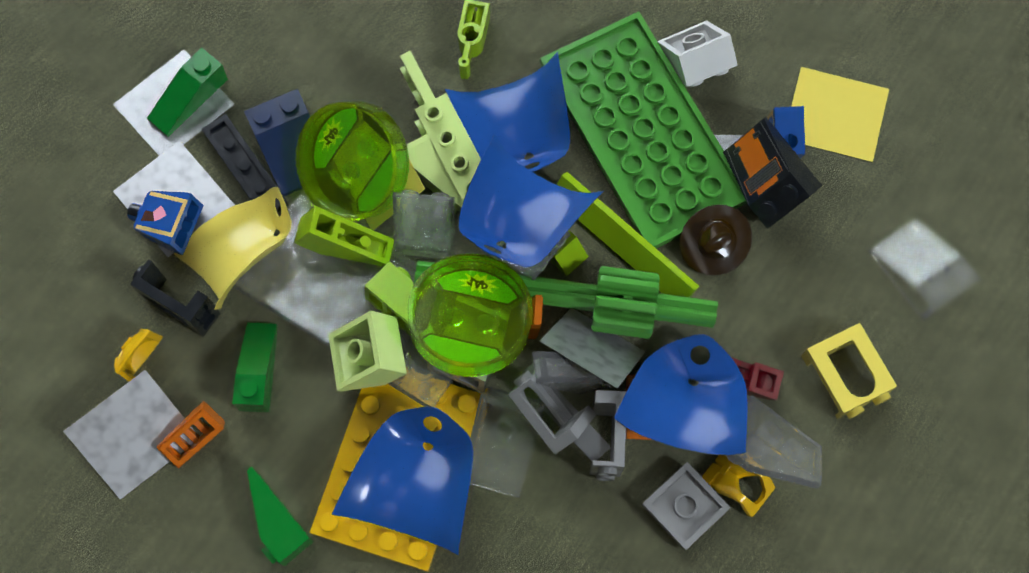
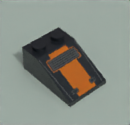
M764 117L723 152L748 206L767 229L808 199L822 186L767 117Z

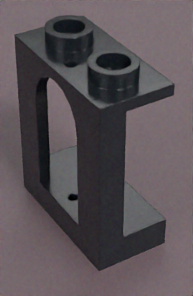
M149 259L133 275V281L130 285L146 302L202 337L206 335L221 314L218 309L214 310L215 305L209 297L200 291L196 292L187 306L162 292L160 289L167 279Z

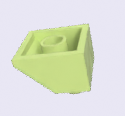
M369 311L328 334L337 391L343 392L386 385L407 374L397 317Z

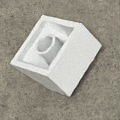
M704 21L657 41L686 87L698 86L705 79L724 75L729 69L738 66L731 35L709 21Z

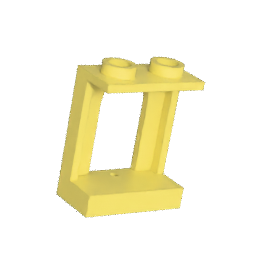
M860 323L807 348L801 355L807 366L813 364L839 410L835 415L837 419L847 415L848 419H851L865 411L863 406L871 402L877 406L891 398L889 393L897 387ZM854 344L873 376L875 382L873 392L865 397H857L851 394L830 360L829 355Z

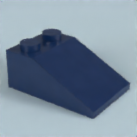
M298 88L244 111L283 196L319 182L316 175H328L330 177L336 174L331 163L326 170L314 169L313 150L318 133Z

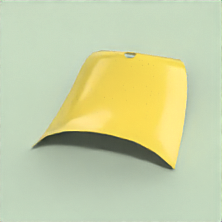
M272 187L260 197L232 206L217 214L192 233L183 255L174 253L176 257L198 273L217 295L219 300L214 310L221 309L227 294L236 282L252 266L279 247L288 236L292 221L279 188ZM276 198L279 200L281 205V216H279L276 211ZM276 229L280 231L278 236H274Z

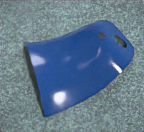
M558 51L545 66L515 82L479 92H458L445 89L481 159L494 134L504 149L522 166L540 163L538 166L528 169L531 172L540 170L566 155L570 145V128ZM527 153H532L534 155L533 158H530L528 160L524 159Z
M494 134L466 192L460 211L458 227L461 234L483 251L519 266L531 267L540 263L551 252L578 218L604 191L593 193L571 191L547 181L519 164L504 149ZM504 241L506 248L500 247L496 243ZM484 245L490 246L498 250L499 252H501V254L495 253L487 249Z
M705 334L692 335L664 345L643 362L632 380L614 419L626 428L646 438L676 448L715 455L746 453L747 388L737 364L713 338ZM704 346L709 350L710 358L705 364L699 365L692 361L690 354L694 347ZM688 379H694L699 383L696 386H692L688 383Z
M419 407L395 413L381 425L369 441L353 469L332 515L383 526L431 542L459 555V545L473 468L474 451L469 435L446 413L435 407ZM429 416L435 417L442 423V428L439 431H430L424 426L423 420ZM423 443H430L433 445V448L426 451L423 448Z

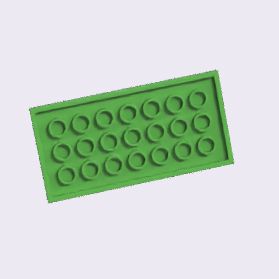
M639 11L540 58V64L543 67L558 51L567 111L634 228L655 248L680 237L683 227L690 217L707 206L720 204L736 209L747 203L723 153L724 150Z

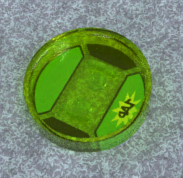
M365 101L335 102L317 110L303 126L297 142L296 168L302 188L315 206L348 220L358 221L378 216L396 203L407 182L409 154L405 138L399 126L383 109Z
M468 253L441 259L428 267L419 276L411 290L408 300V329L412 342L418 352L430 364L446 373L463 377H477L499 371L516 359L525 347L530 334L533 305L529 290L522 278L511 267L493 257Z

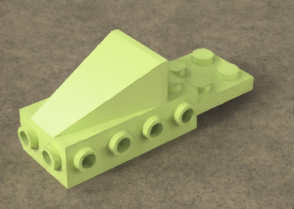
M411 51L400 55L405 65L400 70L419 105L415 109L419 119L414 122L422 137L408 143L403 148L422 184L460 212L466 192L481 158L448 95L445 93L435 98Z

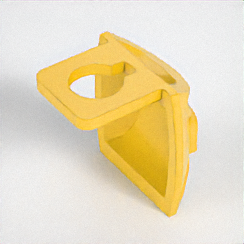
M139 329V332L129 337L121 347L122 350L119 356L114 360L115 372L128 382L135 378L134 374L152 354L163 336L149 329Z

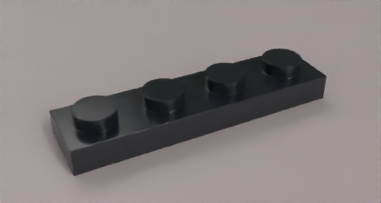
M226 114L202 128L203 133L250 200L260 197L272 187H277ZM282 194V197H283L284 202H285L286 207H287V206H289V204H288L287 200L285 199V197H284L283 194ZM276 198L275 207L278 213L281 211V205Z

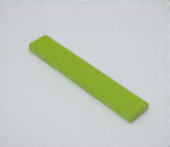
M568 172L564 173L556 184L571 191L591 193ZM598 198L578 218L583 225L635 270L657 273L660 278L659 291L661 293L692 297L699 288L697 283Z

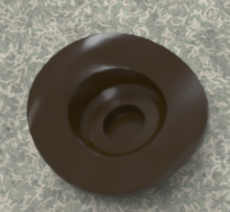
M720 204L707 206L696 212L686 222L680 236V251L686 263L695 271L713 276L726 274L737 268L747 257L752 244V230L747 218L739 210Z

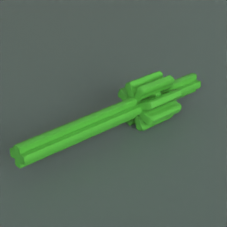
M418 260L416 265L415 287L426 288L431 283L435 290H441L435 282V279L441 275L462 269L482 270L494 274L507 282L518 294L519 301L526 302L534 295H542L543 305L593 311L591 328L594 332L649 339L653 333L654 320L714 328L717 318L718 301L659 293V275L653 272L601 266L596 285Z

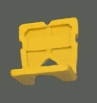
M745 453L718 455L716 463H712L702 475V478L717 493L737 501L749 517H753L775 489V485L766 470ZM747 476L759 477L762 493L755 502H752L742 494L739 486L740 478Z

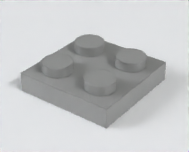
M688 462L642 503L646 511L684 551L731 508Z

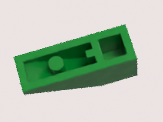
M201 47L181 66L148 115L147 120L169 137L228 80L223 65Z
M247 322L235 373L232 404L239 411L270 413L278 324Z
M251 466L247 470L259 537L265 545L261 550L272 564L278 561L279 564L285 566L314 541L258 471Z

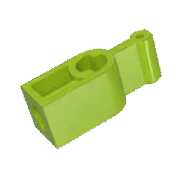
M474 0L464 1L458 28V45L462 57L458 60L461 79H468L470 77L471 58L479 56L483 51L490 21V3Z

